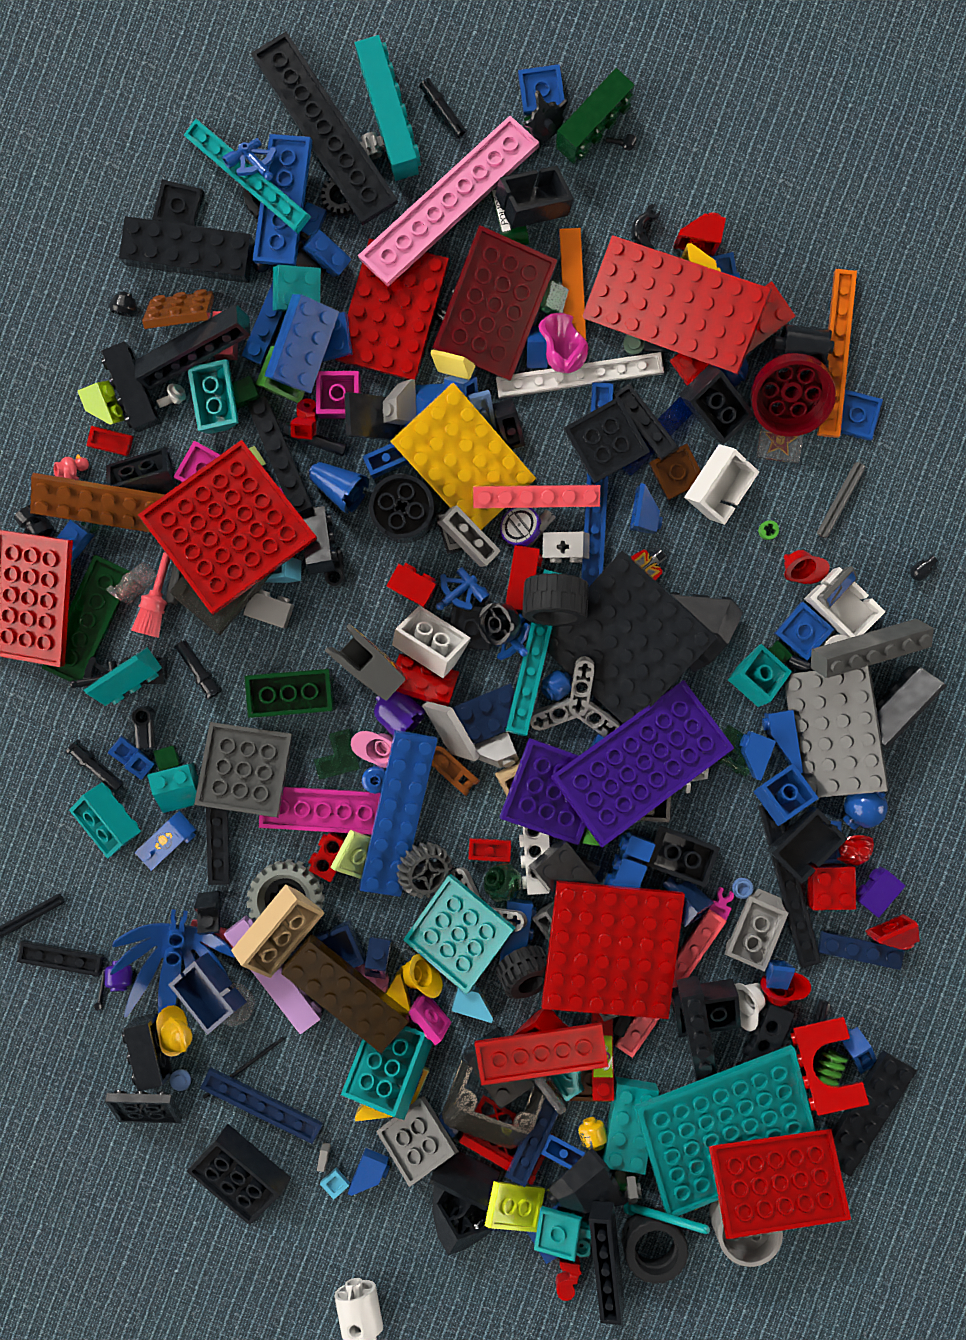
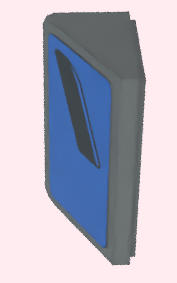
M845 567L817 597L826 608H831L857 579L854 567Z

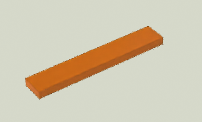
M581 228L560 229L563 313L573 316V327L586 340L585 319L583 318L585 307Z

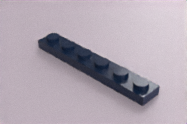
M211 1067L200 1089L313 1144L323 1123Z

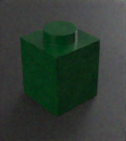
M251 376L232 383L235 404L238 409L247 406V403L261 398L255 381Z

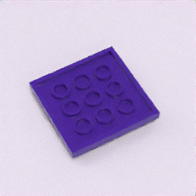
M529 738L499 816L500 819L579 845L586 825L550 777L579 755Z

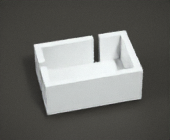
M719 444L684 498L709 520L725 525L735 508L720 503V501L738 505L759 474V471L750 462L745 461L746 459L736 449Z
M838 567L833 569L820 582L821 585H817L804 599L840 635L851 638L864 634L885 611L872 598L865 599L869 595L855 581L831 608H826L817 597L842 571Z

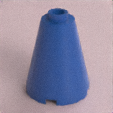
M323 462L313 464L309 470L310 480L344 513L348 514V510L353 512L364 499L365 494L362 492L364 487L368 488L369 486L367 476Z

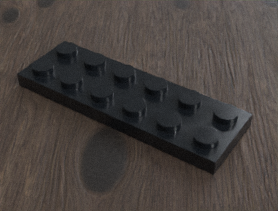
M882 1050L863 1080L869 1105L845 1110L832 1130L840 1171L850 1177L917 1072L915 1068Z

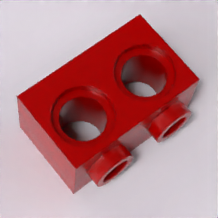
M329 832L328 835L323 834L318 843L321 846L319 852H314L308 862L311 865L308 871L330 883L337 871L331 868V865L339 850H330L329 842H337L340 850L345 841V838L334 832ZM326 860L329 863V868L326 870L321 869L319 861Z

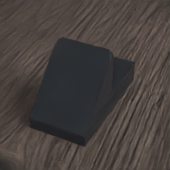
M220 891L198 893L194 905V910L197 912V934L220 933Z

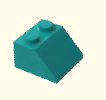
M760 644L736 667L728 681L757 707H760L772 701L792 671Z
M194 762L148 774L152 795L163 813L195 804L199 780Z

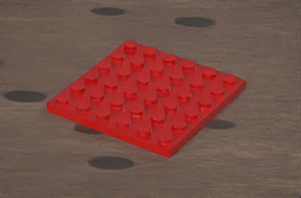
M242 440L138 514L212 615L216 614L317 539L310 527Z
M557 881L541 1004L542 1009L669 1019L685 894L676 891Z

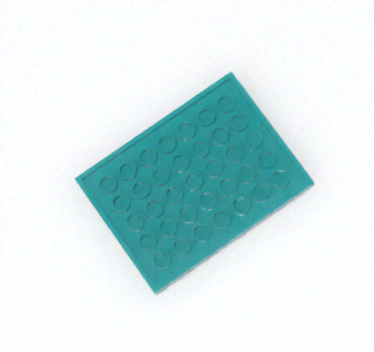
M792 1045L634 1105L664 1211L675 1216H680L719 1200L709 1146L815 1131L796 1051Z

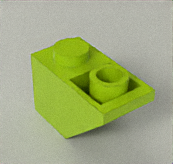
M109 380L97 382L78 390L86 412L110 425L125 421L123 411L118 404L115 391Z

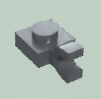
M635 1176L626 1177L627 1191L624 1192V1196L628 1200L629 1205L637 1204L638 1201H642L640 1183H636Z

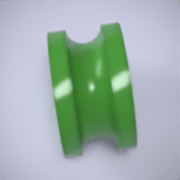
M771 520L763 522L758 529L760 537L764 540L775 538L779 533L777 523ZM771 525V530L774 532L767 536L764 527Z

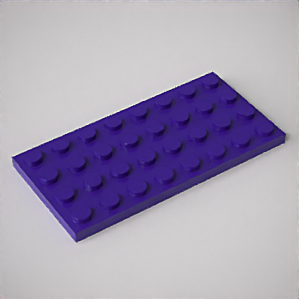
M683 680L662 695L652 706L648 705L550 777L599 845L604 847L733 750L734 747Z

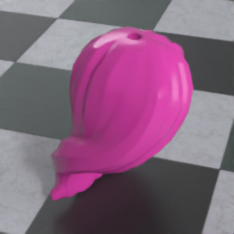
M565 313L548 315L540 322L538 327L546 339V356L551 368L560 373H572L580 369L585 363L589 347L587 341L573 327V316Z

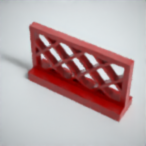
M483 1094L466 1127L460 1133L458 1140L459 1143L508 1170L514 1155L511 1156L507 1153L506 1145L518 1142L519 1146L523 1137L519 1138L516 1126L523 1124L528 1126L530 1121L506 1107L500 1109L494 1100ZM486 1101L493 1105L494 1114L483 1117L481 1108ZM503 1114L510 1115L513 1124L501 1127L498 1116ZM496 1117L498 1128L486 1131L484 1120ZM482 1121L483 1133L475 1135L469 1131L473 1123ZM514 1127L516 1139L505 1142L502 1131ZM500 1132L502 1143L491 1144L488 1135ZM540 1154L528 1180L529 1184L532 1185L535 1181V1175L546 1156Z

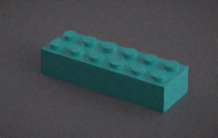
M379 35L354 42L358 62L380 134L384 141L394 179L398 181L418 175V166H421L420 154L417 144L414 142L411 124L408 123L406 107L402 103L400 88L395 80L394 68L388 57L387 45L385 42L381 43Z

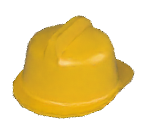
M420 954L414 955L409 962L400 967V971L403 973V980L409 988L418 989L429 998H436L440 995L443 986L441 975Z
M172 1005L162 1009L156 1020L160 1049L167 1056H177L185 1052L191 1044L192 1031L188 1027L186 1015L180 1007Z

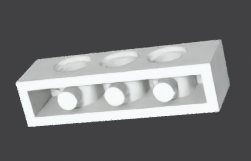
M523 827V835H519L520 847H524V855L521 856V868L526 870V876H522L523 889H527L528 895L547 894L549 892L538 878L530 873L531 870L528 866L550 847L549 835L541 832L531 835L527 831L528 828ZM534 845L541 848L540 853L536 856L529 853L530 847Z

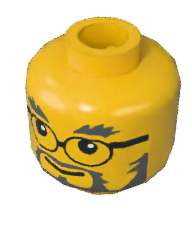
M595 1117L584 1119L578 1128L582 1146L586 1149L592 1148L594 1151L603 1149L607 1142V1133L603 1121L596 1120Z

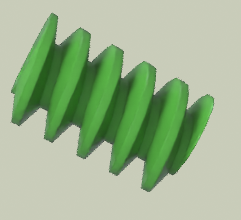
M828 1049L829 1052H821L826 1059H818L822 1068L815 1067V1070L819 1073L817 1077L822 1082L831 1086H838L839 1082L836 1078H841L842 1074L840 1071L845 1070V1066L842 1063H848L849 1059L834 1050Z

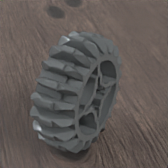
M420 842L418 848L412 845V851H406V857H400L402 863L397 865L399 871L396 874L399 878L398 882L405 892L413 897L422 898L425 895V897L429 898L431 893L436 894L447 876L451 874L450 869L453 866L450 863L451 858L444 848H441L438 844L433 845L427 842L425 845ZM429 858H436L437 861H429ZM412 879H417L421 882H413Z

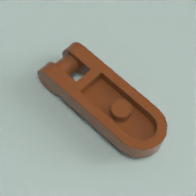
M436 746L432 766L462 794L467 796L470 793L471 787L477 785L480 780L444 747ZM463 775L468 778L464 784L458 781Z

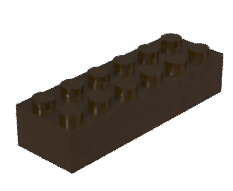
M310 934L283 967L281 973L283 976L380 1053L385 1050L409 1022V1013L405 1008L313 934Z

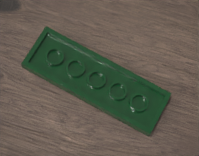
M94 554L68 610L65 666L56 667L43 664L42 669L67 681H77V679L84 678L88 661L91 657H96L134 572Z

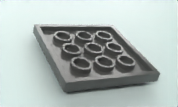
M210 722L194 805L279 818L293 734Z

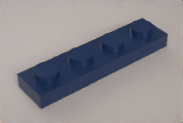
M821 931L818 943L819 953L901 970L905 953L903 949L900 950L877 942Z
M544 1097L540 1098L506 1172V1178L523 1187L526 1186L561 1106Z

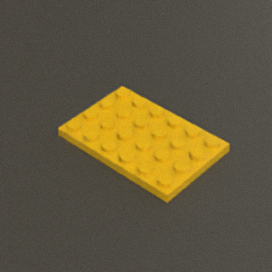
M451 383L390 441L449 508L457 505L480 530L504 508H473V486H529L536 479L454 383Z

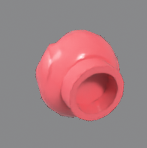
M79 454L75 460L72 457H64L60 462L54 463V475L79 480L77 470H87L89 461Z

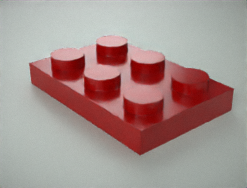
M399 654L396 664L403 672L406 680L396 691L420 700L448 707L459 672L451 669L442 678L411 657Z

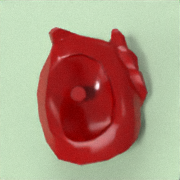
M864 835L847 837V840L838 848L841 857H838L837 860L855 866L867 862L873 852V838Z

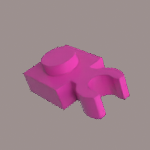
M719 887L717 890L718 899L717 901L711 899L714 904L710 907V910L727 920L732 909L727 903L733 900L734 893L730 891L727 897H723L724 889Z

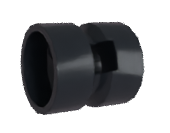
M30 505L22 508L14 515V519L20 528H25L24 533L48 536L54 531V527L48 518H43L44 515L30 513Z

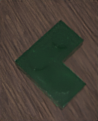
M350 728L330 733L329 738L334 754L314 759L319 780L360 769L357 755L351 747L352 735Z

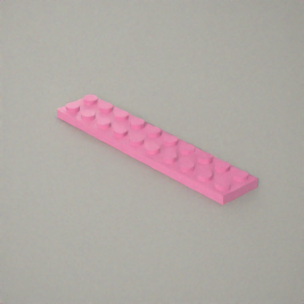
M509 116L358 255L359 260L384 284L390 286L497 187L500 177L510 175L539 148V141Z

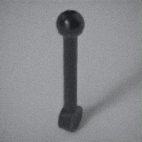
M105 968L101 970V986L98 1001L94 1005L97 1011L103 1008Z

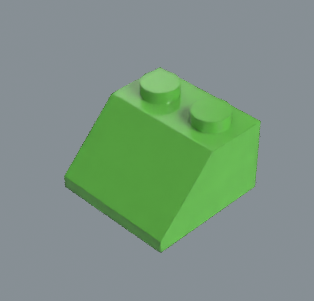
M271 346L255 385L298 403L302 400L305 392L264 376L274 346Z

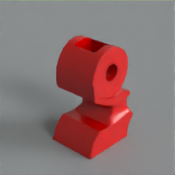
M306 398L297 403V417L290 423L291 437L312 440L313 436L317 434L316 402L314 400Z
M576 1256L575 1262L559 1257L560 1268L566 1272L557 1274L555 1283L557 1295L563 1301H569L575 1295L574 1284L578 1283L579 1276L582 1274L579 1256Z

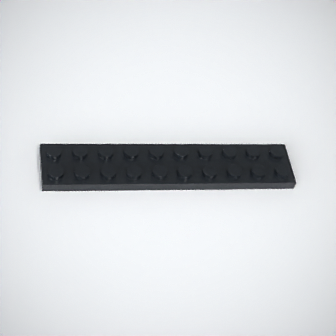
M285 31L251 53L253 60L303 136L311 137L313 140L312 150L362 226L398 204L397 198L288 33Z

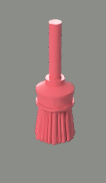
M163 552L153 590H150L149 594L141 596V603L138 606L141 608L131 631L159 638L162 614L165 613L164 609L167 605V602L162 598L163 593H161L170 563V557L165 552Z

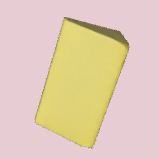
M434 349L431 350V356L438 372L468 380L471 378L475 368L473 362L462 356Z

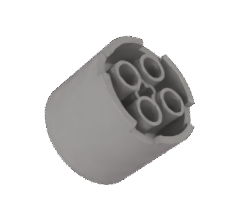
M719 1200L711 1203L709 1211L711 1224L722 1251L731 1261L742 1266L755 1267L767 1263L777 1254L782 1244L783 1231L726 1239Z

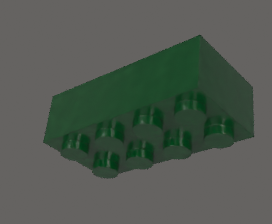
M615 68L557 130L555 148L573 164L578 159L580 161L584 159L589 152L588 148L592 144L596 145L602 139V133L606 129L610 130L616 124V118L621 113L624 115L632 105L631 100L634 97L635 84L620 70Z
M332 669L244 676L248 718L335 710Z

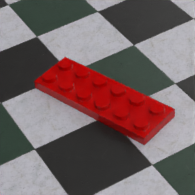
M772 281L765 285V287L771 288L772 291L747 354L795 317V314ZM680 353L669 360L687 386L709 365Z
M602 1022L475 1041L481 1086L609 1067Z

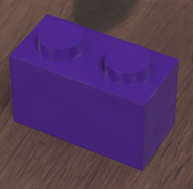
M881 866L874 869L869 875L870 879L866 884H862L856 890V901L878 918L906 886Z

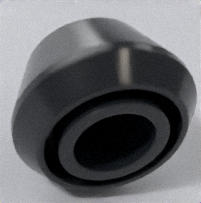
M120 291L119 294H115L108 305L110 311L117 315L134 317L138 314L136 300L132 298V294Z

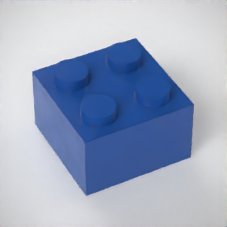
M794 764L753 791L778 826L819 799Z

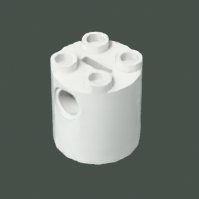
M361 1278L350 1279L334 1295L343 1340H377L376 1336L383 1330V1322L376 1284L373 1281L362 1280Z

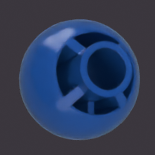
M884 792L847 795L844 802L846 816L843 820L854 830L859 826L872 828L879 825L885 819L888 811V804L884 798L886 794Z

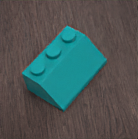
M228 360L215 361L188 369L198 431L212 434L229 430L238 424Z
M146 647L96 680L84 691L104 706L111 702L115 705L125 698L123 696L124 693L129 691L132 694L142 687L140 683L144 680L149 683L158 677L157 672L162 667L148 647Z
M102 782L83 794L69 810L107 859L141 832L137 822L130 818L124 806L118 803L112 791Z

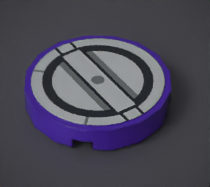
M513 508L503 517L500 533L503 539L511 546H527L539 535L541 519L532 508Z

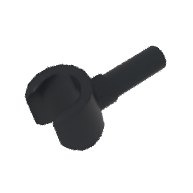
M627 134L624 140L606 137V143L618 144L625 150L630 151L636 144V137L632 134Z

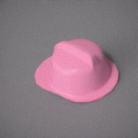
M360 731L353 736L351 747L360 758L386 768L393 737L385 733L376 734L369 731Z

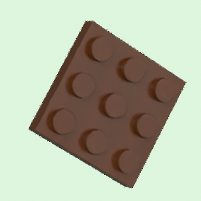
M200 289L192 294L179 292L171 297H165L164 295L153 297L142 319L144 329L209 320L214 302L213 291Z

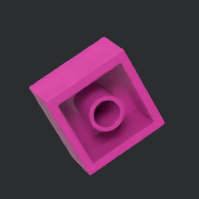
M359 371L318 372L316 377V414L319 419H346L344 393L353 392L361 394V375Z

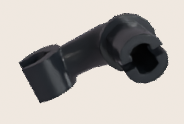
M656 204L649 205L644 213L635 218L631 227V240L652 249L655 248L646 236L644 226L648 221L653 222L659 217L661 211L657 214H651V210Z

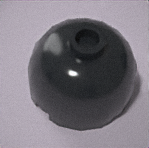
M491 603L480 612L481 625H478L479 631L487 643L495 645L507 644L514 640L520 632L521 619L518 612L511 605Z

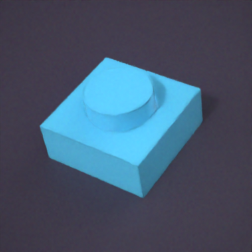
M336 1167L321 1180L320 1185L334 1200L349 1187L350 1182Z

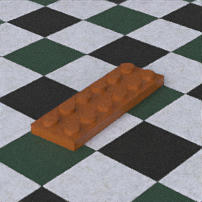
M33 473L31 476L30 513L150 532L138 514L163 497L164 494Z

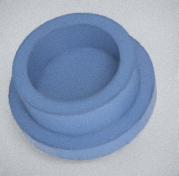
M738 878L732 884V892L736 897L746 899L752 894L753 885L747 878Z
M176 1070L170 1077V1084L177 1091L186 1090L191 1084V1076L186 1070Z

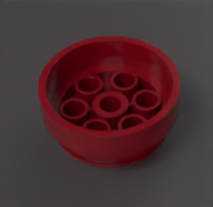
M799 353L783 354L769 361L759 371L751 388V403L758 422L769 432L785 437L804 435L818 428L831 414L836 400L835 385L827 367L818 359ZM782 368H789L785 373L779 372ZM810 370L808 374L801 375L802 371ZM769 384L774 385V387L771 389H765V387ZM795 386L794 390L786 391L788 387ZM816 388L815 392L808 393L809 389ZM774 403H781L778 407H772ZM798 404H801V405H802V406H801L800 408H798V409H794V408H793L795 405H798Z

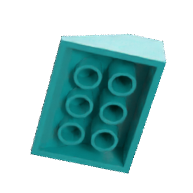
M405 1026L382 1053L362 1039L341 1095L392 1117L405 1120L433 1042L426 1038L424 1032Z

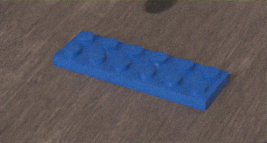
M270 134L268 150L271 147H275L277 151L273 162L267 167L273 174L270 182L304 209L313 140L311 137ZM260 202L253 261L260 264L296 266L300 232L299 234L296 233Z

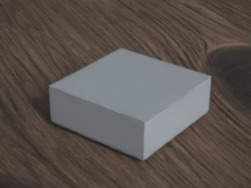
M323 1142L317 1171L324 1172L326 1170L331 1147L330 1143Z

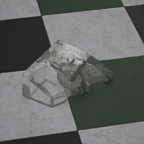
M142 562L131 572L124 575L121 582L115 588L110 585L106 590L117 599L130 605L156 580L157 572L149 564Z

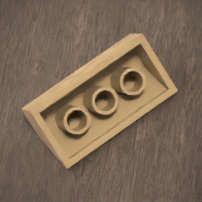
M285 885L231 951L242 967L271 978L324 915V911L300 891Z

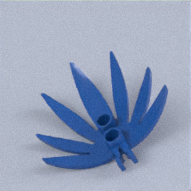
M173 909L171 911L170 924H148L120 936L113 942L112 947L141 942L132 947L118 960L111 969V975L143 956L154 946H157L136 977L127 1001L124 1017L130 1014L145 992L161 958H164L159 980L158 1014L165 1007L175 1005L177 995L168 984L181 974L182 960H184L185 969L196 960L192 949L200 957L209 953L228 977L220 960L207 946L235 958L231 951L232 948L216 934L199 935L197 934L196 926L185 925L188 911L183 912V916L180 917V923L177 925L176 910Z

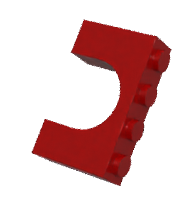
M844 1017L793 1028L794 1033L790 1034L793 1045H798L800 1054H797L799 1067L805 1068L806 1076H802L805 1088L810 1089L812 1093V1098H808L811 1110L817 1111L819 1116L869 1105L862 1081L842 1086H831L822 1082L814 1072L813 1059L820 1047L828 1043L850 1039Z

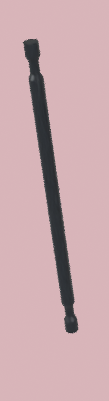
M282 1036L277 1042L271 1044L232 1073L230 1077L234 1078L276 1047L277 1044L284 1041V1037ZM205 1093L203 1098H207L210 1093Z

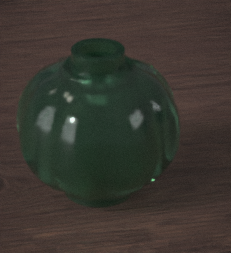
M501 863L493 865L484 876V891L495 902H509L521 890V875L511 864Z

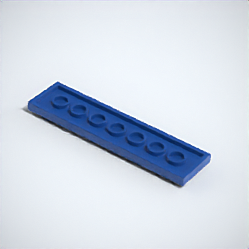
M398 730L394 731L359 886L360 891L401 897L402 886L399 884V878L396 874L399 871L397 865L402 863L400 857H406V851H412L437 744L436 737Z

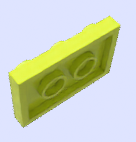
M494 1181L485 1226L493 1229L537 1232L545 1188L532 1185L523 1187L520 1184Z

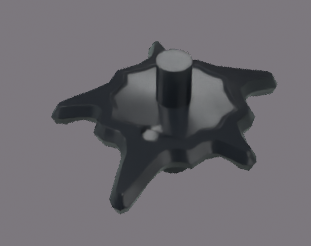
M537 90L535 91L536 109L532 111L531 118L522 124L530 128L531 135L537 137L540 148L546 140L557 134V130L562 126L564 120L563 112L568 99H564L558 105L556 102L547 103L540 91Z

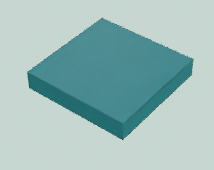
M542 1206L539 1213L534 1250L575 1262L582 1217Z

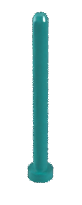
M629 1202L624 1205V1212L628 1215L636 1213L699 1233L708 1234L710 1232L709 1226L637 1204L629 1205Z

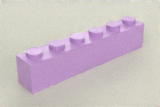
M247 915L228 928L224 936L234 947L255 920L253 918L249 919ZM284 963L271 978L252 971L299 1034H302L321 1019L322 1008L315 1000L312 1001L305 992L281 974Z

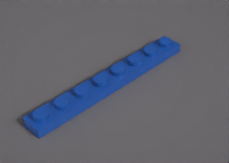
M307 202L304 211L311 218L301 231L310 236L314 231L321 229L327 211ZM300 237L299 241L304 244L306 240ZM273 283L241 355L243 358L261 366L285 313L273 311Z

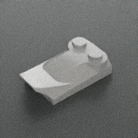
M761 889L749 895L734 932L726 943L724 954L765 972L789 914L785 910L781 898Z

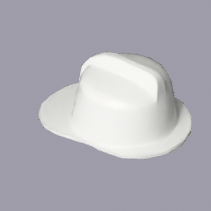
M737 983L735 986L739 995L741 1027L747 1031H753L758 1026V1013L765 1006V998L759 983L748 985Z

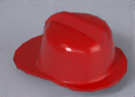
M797 550L791 554L784 555V576L789 581L803 584L817 583L830 570L827 560L812 556L804 550Z
M794 973L788 990L767 988L766 976H763L760 981L765 1000L775 1006H785L790 1001L804 999L811 992L809 980L798 973Z

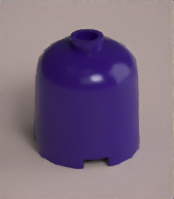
M395 691L387 701L379 696L375 699L377 703L374 707V716L392 736H394L395 730L406 732L409 729L412 732L425 718L423 715L427 714L424 708L412 697Z

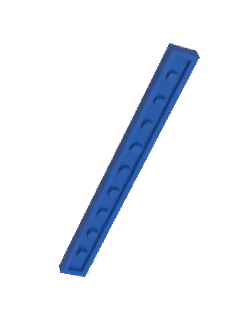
M592 383L590 412L613 400V384ZM587 473L586 485H600V507H585L584 532L590 534L589 559H582L581 578L587 581L590 586L603 572L608 477L594 484Z

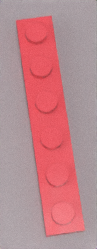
M600 485L473 486V508L600 507Z

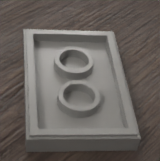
M428 701L422 706L451 754L472 761H476L480 757L453 708Z

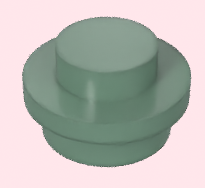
M627 335L624 339L623 347L627 353L636 355L643 350L644 340Z

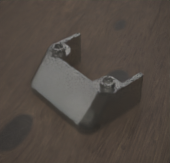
M462 1060L443 1108L442 1120L447 1126L508 1149L516 1148L534 1129L546 1095L533 1087L525 1111L519 1112L515 1116L512 1125L475 1112L477 1097L474 1092L465 1088L472 1067Z

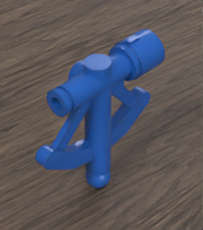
M256 138L249 143L239 144L238 150L227 153L222 159L229 169L241 161L240 168L236 170L238 176L254 175L259 172L266 180L270 181L273 178V174L267 167L273 162L277 151L275 147H271L269 150L257 149L262 144ZM255 154H264L267 156L262 161H260ZM246 158L253 166L245 167Z
M463 567L456 572L461 579L446 578L445 574L440 575L441 590L445 597L436 604L438 610H443L450 603L458 608L471 610L473 607L470 603L472 594L480 603H483L490 596L485 587L477 584V578L474 575L470 576ZM447 582L460 583L461 585L451 592ZM467 591L466 602L457 599Z
M517 610L522 624L526 619L523 617L522 613ZM528 623L520 627L521 634L510 642L512 646L506 650L507 644L502 645L501 652L497 655L499 660L512 656L516 651L523 657L527 656L528 651L523 643L531 627Z

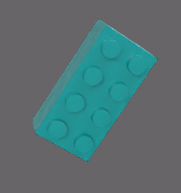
M615 1076L614 1101L610 1103L606 1127L607 1142L604 1145L601 1156L609 1169L645 1175L648 1151L634 1105L659 1096V1089L656 1083Z

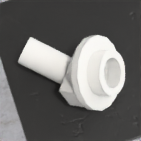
M169 384L167 386L169 395L156 401L159 408L171 403L180 404L186 399L185 390L178 384Z

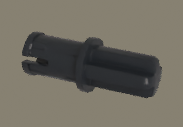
M620 1015L613 1028V1033L623 1037L634 1017Z

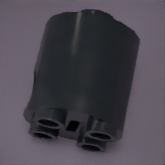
M786 324L781 334L773 339L772 354H777V357L787 353L806 354L821 361L828 369V354H832L834 349V341L831 340L832 330Z

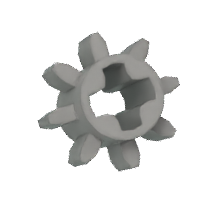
M375 132L364 134L361 137L362 142L360 144L370 159L374 160L381 157V150H385L382 136L377 137Z

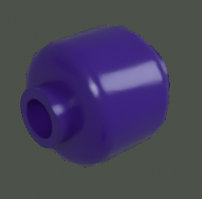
M112 961V965L105 968V986L110 988V992L127 991V987L133 984V968L131 965L124 967L113 975L110 974L111 969L118 961Z

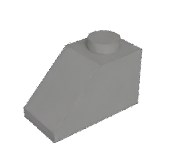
M414 379L398 383L383 401L384 423L406 425L416 417Z
M508 732L474 745L480 756L478 760L498 768L511 767L519 761Z

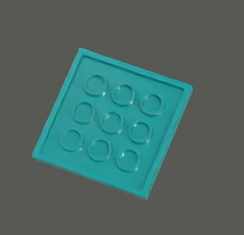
M450 874L403 940L467 995L516 927Z

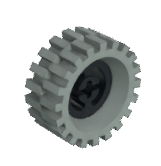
M287 859L285 862L279 860L272 865H268L250 884L251 888L247 893L249 900L246 902L247 908H251L250 918L255 917L257 920L273 900V893L277 895L283 888L281 884L284 883L295 886L302 894L322 909L325 894H322L324 889L323 883L319 884L318 881L320 877L308 871L310 866L307 868L302 866L303 862L301 861L293 863L292 859Z

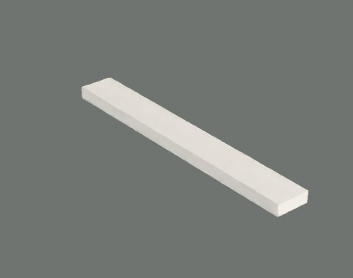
M657 352L584 363L580 369L572 373H560L551 368L513 374L511 381L496 377L498 397L502 399L589 386L592 383H608L664 374L662 353Z

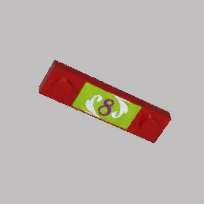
M591 1013V1024L602 1022L609 1066L592 1069V1100L614 1101L613 1019L604 1022L600 1014Z

